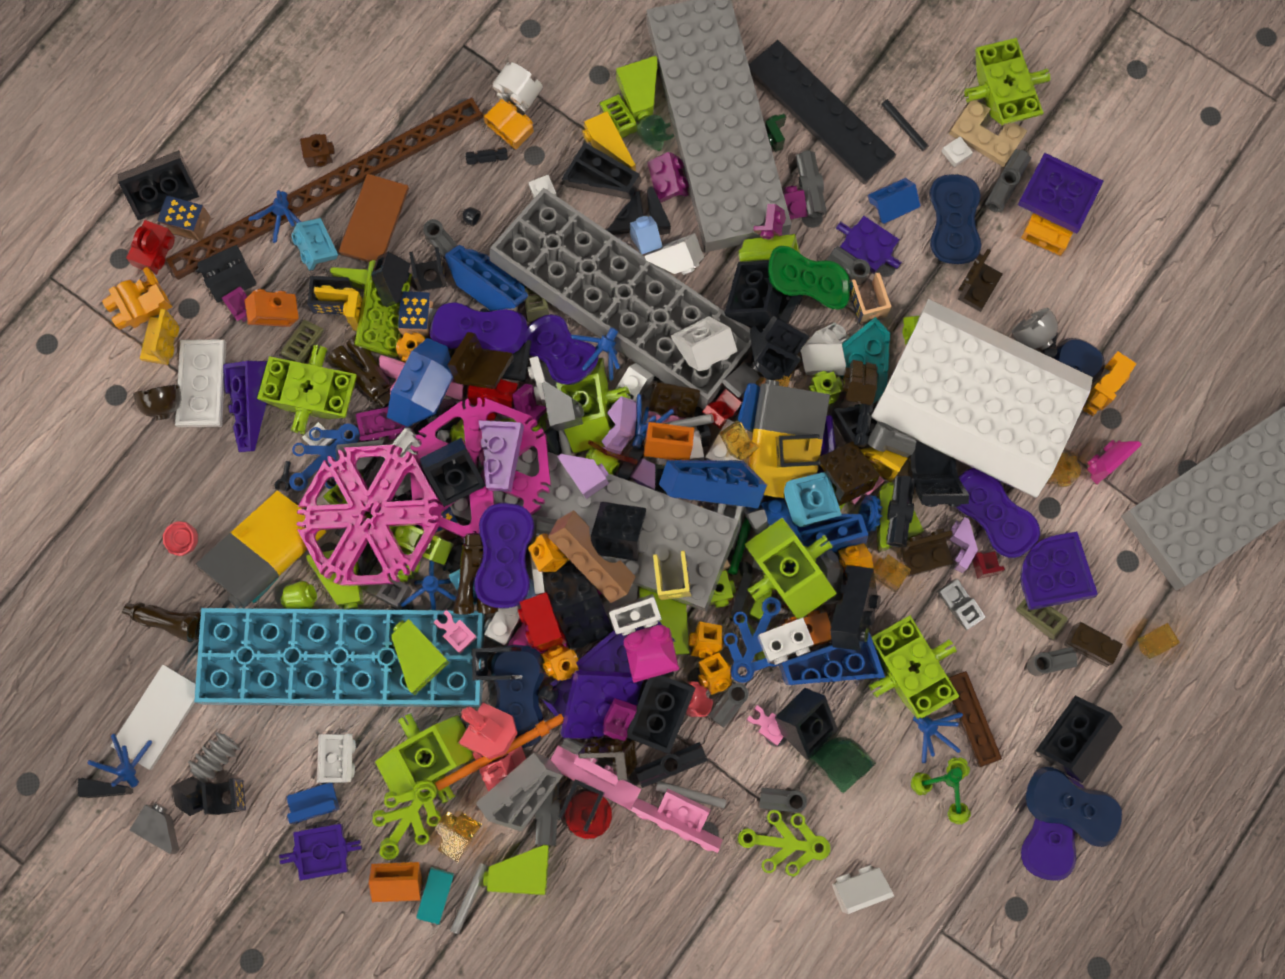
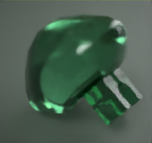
M648 115L637 125V134L641 141L656 151H661L664 141L675 137L674 133L670 135L666 133V129L671 126L670 122L665 123L662 117L658 115Z

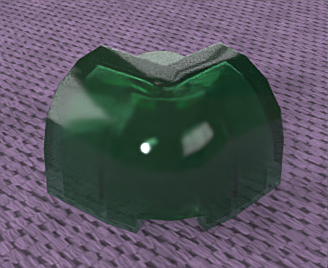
M844 736L835 737L826 742L809 759L823 776H827L842 794L876 764L875 760L858 742Z

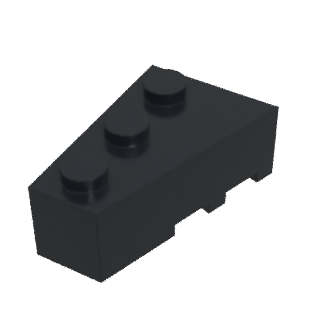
M585 142L562 177L566 187L630 200L642 182L639 173Z

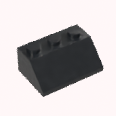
M179 150L118 174V183L138 221L161 212L167 196L185 201L199 197L189 169Z
M769 260L738 262L724 313L726 317L750 328L755 325L764 329L773 315L778 316L783 293L777 291L770 283L768 275Z
M669 673L646 679L636 704L637 712L627 729V738L670 754L696 687Z
M1075 695L1035 751L1064 774L1083 783L1120 732L1122 725L1113 713Z

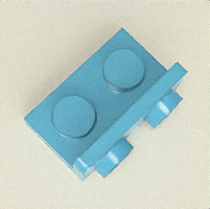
M321 218L296 224L292 233V241L298 246L301 260L307 265L309 271L314 270L317 263L337 258L338 253Z

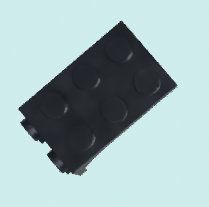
M916 440L915 450L909 456L908 476L915 479L914 490L921 504L928 507H936L938 504H947L953 507L969 504V494L957 474L956 459Z
M574 564L561 567L556 572L544 574L543 578L553 612L571 649L582 648L589 643L603 640L614 631L596 586Z

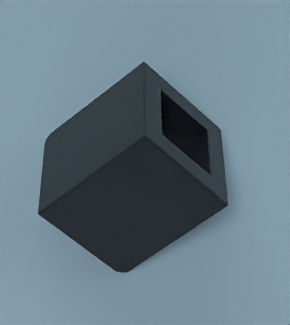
M189 777L171 786L175 806L189 816L203 810L202 782L195 777Z

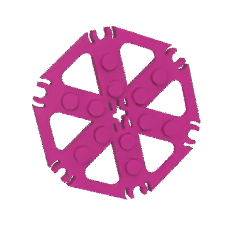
M477 398V406L471 407L469 399H466V409L463 408V401H460L418 431L421 435H416L415 438L422 442L420 447L411 445L410 448L416 453L413 455L416 456L421 464L419 458L449 444L437 439L436 431L455 417L462 418L464 422L465 445L477 468L479 461L484 468L483 461L485 457L484 449L481 445L482 431L479 428V420L488 421L487 416L492 412H496L518 423H522L524 430L519 456L531 447H535L538 451L539 473L534 477H530L515 471L512 491L504 493L523 500V507L531 515L542 508L541 505L535 504V501L539 504L545 503V500L538 497L540 492L550 493L549 488L545 485L551 487L547 437L542 428L536 432L532 431L533 427L537 425L536 420H533L532 416L484 398V407L481 398ZM482 470L481 477L486 485L485 472ZM410 473L412 500H422L424 498V491L416 476ZM485 486L470 494L472 520L469 525L462 526L443 518L442 512L455 502L444 507L441 501H433L440 504L441 508H435L432 511V515L440 516L441 520H432L431 523L438 522L440 523L439 528L463 538L468 533H479V522L482 514L489 506L495 504L494 491H490Z
M396 445L345 447L346 453L338 450L340 455L338 461L335 462V459L331 456L328 457V461H323L298 505L299 508L306 507L307 509L297 511V514L305 515L306 517L303 522H297L298 526L305 529L297 530L320 574L324 575L325 578L330 579L336 573L334 583L341 586L394 584L391 578L399 582L398 572L400 570H403V573L407 576L410 575V571L414 572L436 533L440 523H431V521H439L441 517L438 515L433 516L432 511L435 508H441V505L433 501H440L416 456L407 451L405 456L401 458L400 454L403 449ZM384 457L385 461L368 489L356 467V463L360 458ZM408 473H413L424 491V498L422 500L391 502L404 477ZM334 477L348 504H317V497L329 478ZM371 511L372 519H366L364 513ZM421 525L424 529L421 539L413 553L405 555L389 526ZM346 529L331 557L327 559L316 541V533L320 530ZM369 542L383 571L378 575L357 576L353 571L354 566Z

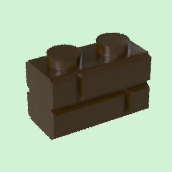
M852 360L850 367H845L842 391L846 392L847 401L856 403L860 401L861 404L867 405L873 404L877 390L878 366L876 364L868 362L864 364L862 361Z
M1079 622L1072 627L1064 645L1072 647L1074 651L1108 667L1114 664L1123 644L1115 639L1111 640V637Z

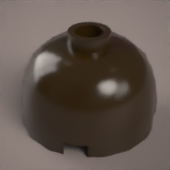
M179 384L133 393L139 411L147 417H156V421L170 418L169 414L177 411L182 400Z

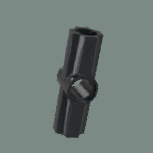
M902 475L895 476L892 500L889 502L887 512L889 524L886 544L892 547L907 546L909 523L912 522L914 503H912L915 485V479L909 476Z
M698 742L635 768V772L641 787L644 788L705 763L708 760L701 743ZM667 759L676 760L678 768L675 771L670 772L665 769L664 763Z

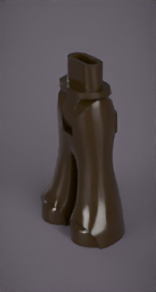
M354 335L346 342V345L366 371H363L355 363L344 345L335 348L327 357L344 372L356 374V384L374 403L378 402L382 408L388 407L390 388L392 386L375 361L371 351L354 345L356 335Z
M480 533L465 534V544H462L463 549L460 561L459 587L453 606V613L467 615L474 613L473 581L482 563L484 553ZM477 597L476 609L478 613L492 614L498 612V608L482 603Z
M141 602L128 604L123 608V614L129 615L132 620L140 623L142 626L163 629L189 643L193 642L194 639H199L201 612H172L154 605L145 606Z

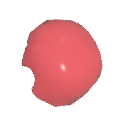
M176 521L170 524L163 533V544L170 554L184 556L192 552L197 546L198 533L191 524Z
M697 681L687 682L696 687L685 715L689 717H706L711 712L713 700L706 695L708 688H703Z

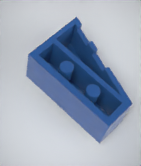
M841 514V516L804 527L797 526L792 520L796 535L803 546L808 547L825 535L828 539L827 542H830L833 548L829 549L833 553L849 546L866 544L869 536L861 514Z

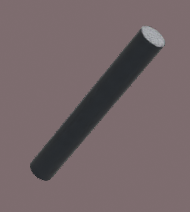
M886 99L881 105L921 151H925L929 145L894 105Z

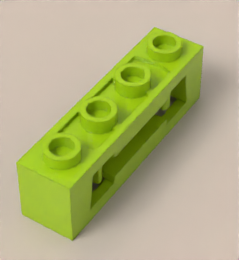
M371 511L364 513L366 519H372ZM414 525L389 526L398 544L412 552L424 533L423 529ZM434 535L423 557L444 565L454 544Z

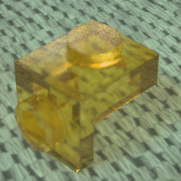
M735 421L719 432L729 454L738 460L750 457L752 452L758 449L756 443L750 441L742 423L739 421Z

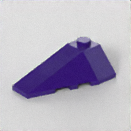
M241 361L223 364L225 393L230 394L232 404L228 407L236 420L233 429L239 452L255 451L267 404L257 398L268 361Z

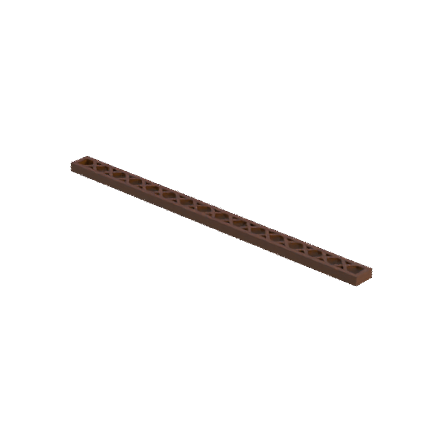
M471 97L288 194V209L298 217L364 182L367 174L375 176L482 119V112ZM469 107H472L475 112L471 116L462 115L463 111ZM448 118L455 120L452 126L444 125V122ZM429 128L437 130L433 136L425 135L426 130ZM411 138L418 139L417 144L414 146L406 144ZM392 148L399 149L396 156L388 155V151ZM373 158L380 159L377 166H370L369 162ZM354 168L361 169L360 175L356 177L351 176L350 172ZM335 178L342 179L341 185L337 187L331 186V182ZM316 188L323 190L319 197L311 196ZM298 198L304 200L302 206H292L294 200ZM273 203L167 258L166 261L175 277L179 280L196 271L198 262L234 245L240 248L275 229L276 217L273 216V211L260 218L265 220L264 226L260 228L254 227L256 220L249 221L250 216L267 209ZM286 215L281 216L280 226L288 222ZM237 230H246L243 237H234ZM220 239L226 240L223 248L215 247ZM201 249L207 251L204 258H196L197 252ZM181 260L187 261L186 267L179 271L174 265Z

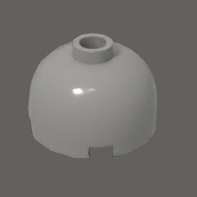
M1048 307L1031 314L1032 318L1027 321L1023 319L1013 328L1012 333L1016 341L1032 349L1040 347L1042 350L1053 343L1052 339L1058 331V322L1054 313Z

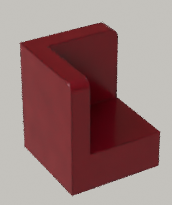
M995 551L984 554L978 552L972 559L977 579L996 576L1005 571L1004 566H999Z

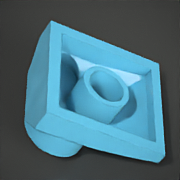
M825 472L786 482L784 496L791 518L797 526L804 527L841 516L831 480Z

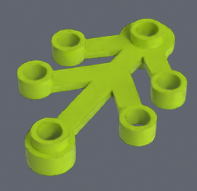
M421 780L414 785L413 790L399 794L389 791L384 795V804L388 808H394L398 803L413 801L410 806L390 812L376 810L373 813L372 822L377 827H382L388 822L401 819L391 836L385 838L380 843V855L382 858L391 860L398 856V842L411 822L415 831V842L419 845L428 843L429 832L423 827L418 811L422 804H424L427 812V824L433 827L440 824L441 814L435 809L433 802L437 794V788L433 782ZM389 798H395L392 802L388 801ZM379 816L383 817L382 820H377L376 818ZM432 816H436V817H437V819H435V820H431L430 818H431ZM419 835H425L426 837H424V838H419L418 836H419Z
M772 810L767 814V821L775 826L783 838L756 835L752 829H743L738 834V842L744 848H751L755 844L782 848L770 859L767 858L762 861L761 868L766 873L774 872L776 866L794 851H806L795 862H789L785 866L787 875L797 876L800 869L812 859H825L831 850L829 841L822 836H815L806 825L804 816L800 813L793 814L790 818V823L793 827L800 830L807 841H800L795 838L782 821V816L777 810ZM771 813L778 815V821L772 822L770 820ZM795 816L801 817L802 823L800 825L794 824L793 819ZM745 834L752 836L750 843H746L743 840ZM817 843L823 846V850L820 853H817L814 849ZM767 861L773 863V868L770 871L764 867ZM791 864L797 867V871L794 874L788 871V867Z

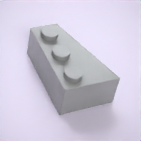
M533 752L477 801L476 804L488 821L522 832L563 775L550 758Z

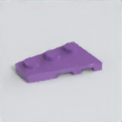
M479 420V428L482 431L481 445L484 449L485 457L483 463L486 488L490 491L511 492L524 425L518 422Z

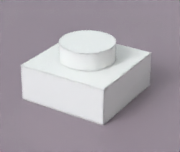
M961 137L955 139L942 149V153L953 167L964 162L973 154Z
M549 175L528 182L534 198L543 188L557 196Z
M319 422L314 426L321 430H326ZM313 430L311 435L313 438H319L320 432ZM309 431L302 437L308 445L329 446L335 440L321 438L318 441H313L309 437Z

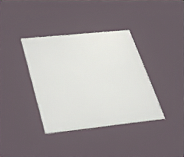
M804 344L801 349V355L806 376L815 375L822 371H827V373L834 371L835 375H844L846 364L842 344Z

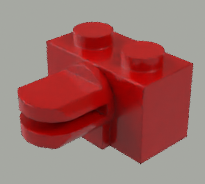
M144 220L142 226L134 234L131 243L132 247L126 259L133 267L142 270L148 267L157 275L159 269H162L165 264L168 250H171L174 245L175 236L169 228Z
M501 379L495 389L469 386L468 399L473 406H477V398H481L484 407V398L514 409L515 405L512 394L518 390V384ZM490 413L487 416L488 421H494L498 413Z

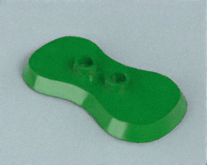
M778 246L773 249L769 260L768 275L771 285L777 291L786 295H808L821 305L834 310L842 309L847 305L850 297V281L848 274L842 266L828 260H810L789 246Z

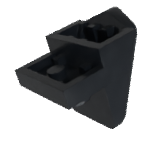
M774 315L764 330L753 325L750 329V338L756 368L767 380H780L784 376L789 378L801 360L798 353L810 336L801 329Z

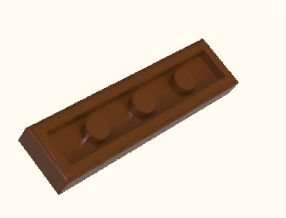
M967 671L948 677L960 696L952 702L956 712L963 713V716L959 719L978 767L980 768L1002 760Z

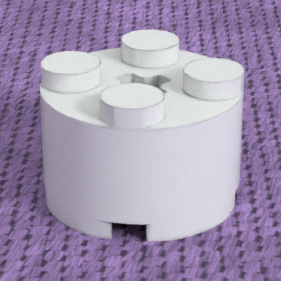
M507 62L494 81L492 88L498 92L496 96L500 100L511 101L518 111L525 113L543 86L538 79L534 82L530 78L532 74L515 63L509 64Z

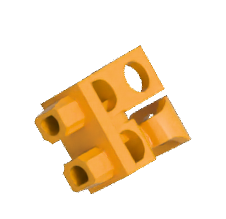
M148 267L143 269L147 277L146 282H142L140 279L136 283L132 280L123 281L116 287L113 286L108 289L111 294L102 300L105 308L110 313L119 308L120 313L112 317V321L118 329H123L129 325L136 328L141 323L148 321L150 317L159 315L161 309L168 310L173 307L153 271Z
M1117 351L1105 366L1109 373L1091 388L1087 402L1082 410L1094 416L1097 411L1106 408L1117 396L1115 392L1129 380L1130 373L1137 363Z

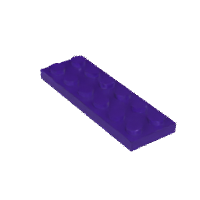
M644 625L635 628L636 631L645 629ZM614 630L576 662L578 671L631 673L627 652L624 647V639L627 635H622V633L616 635ZM574 673L567 680L558 681L555 679L550 684L553 685V688H557L559 693L554 705L542 700L554 716L562 714L563 717L565 716Z

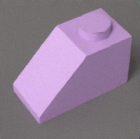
M564 454L558 456L586 499L609 484L606 479L609 474L602 463L597 466L593 459Z

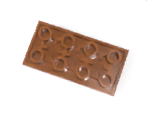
M367 174L339 253L365 262L376 261L379 255L386 253L408 194L409 186Z

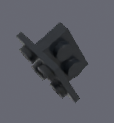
M237 245L197 263L204 277V282L217 303L223 301L221 297L239 286L245 291L257 285Z

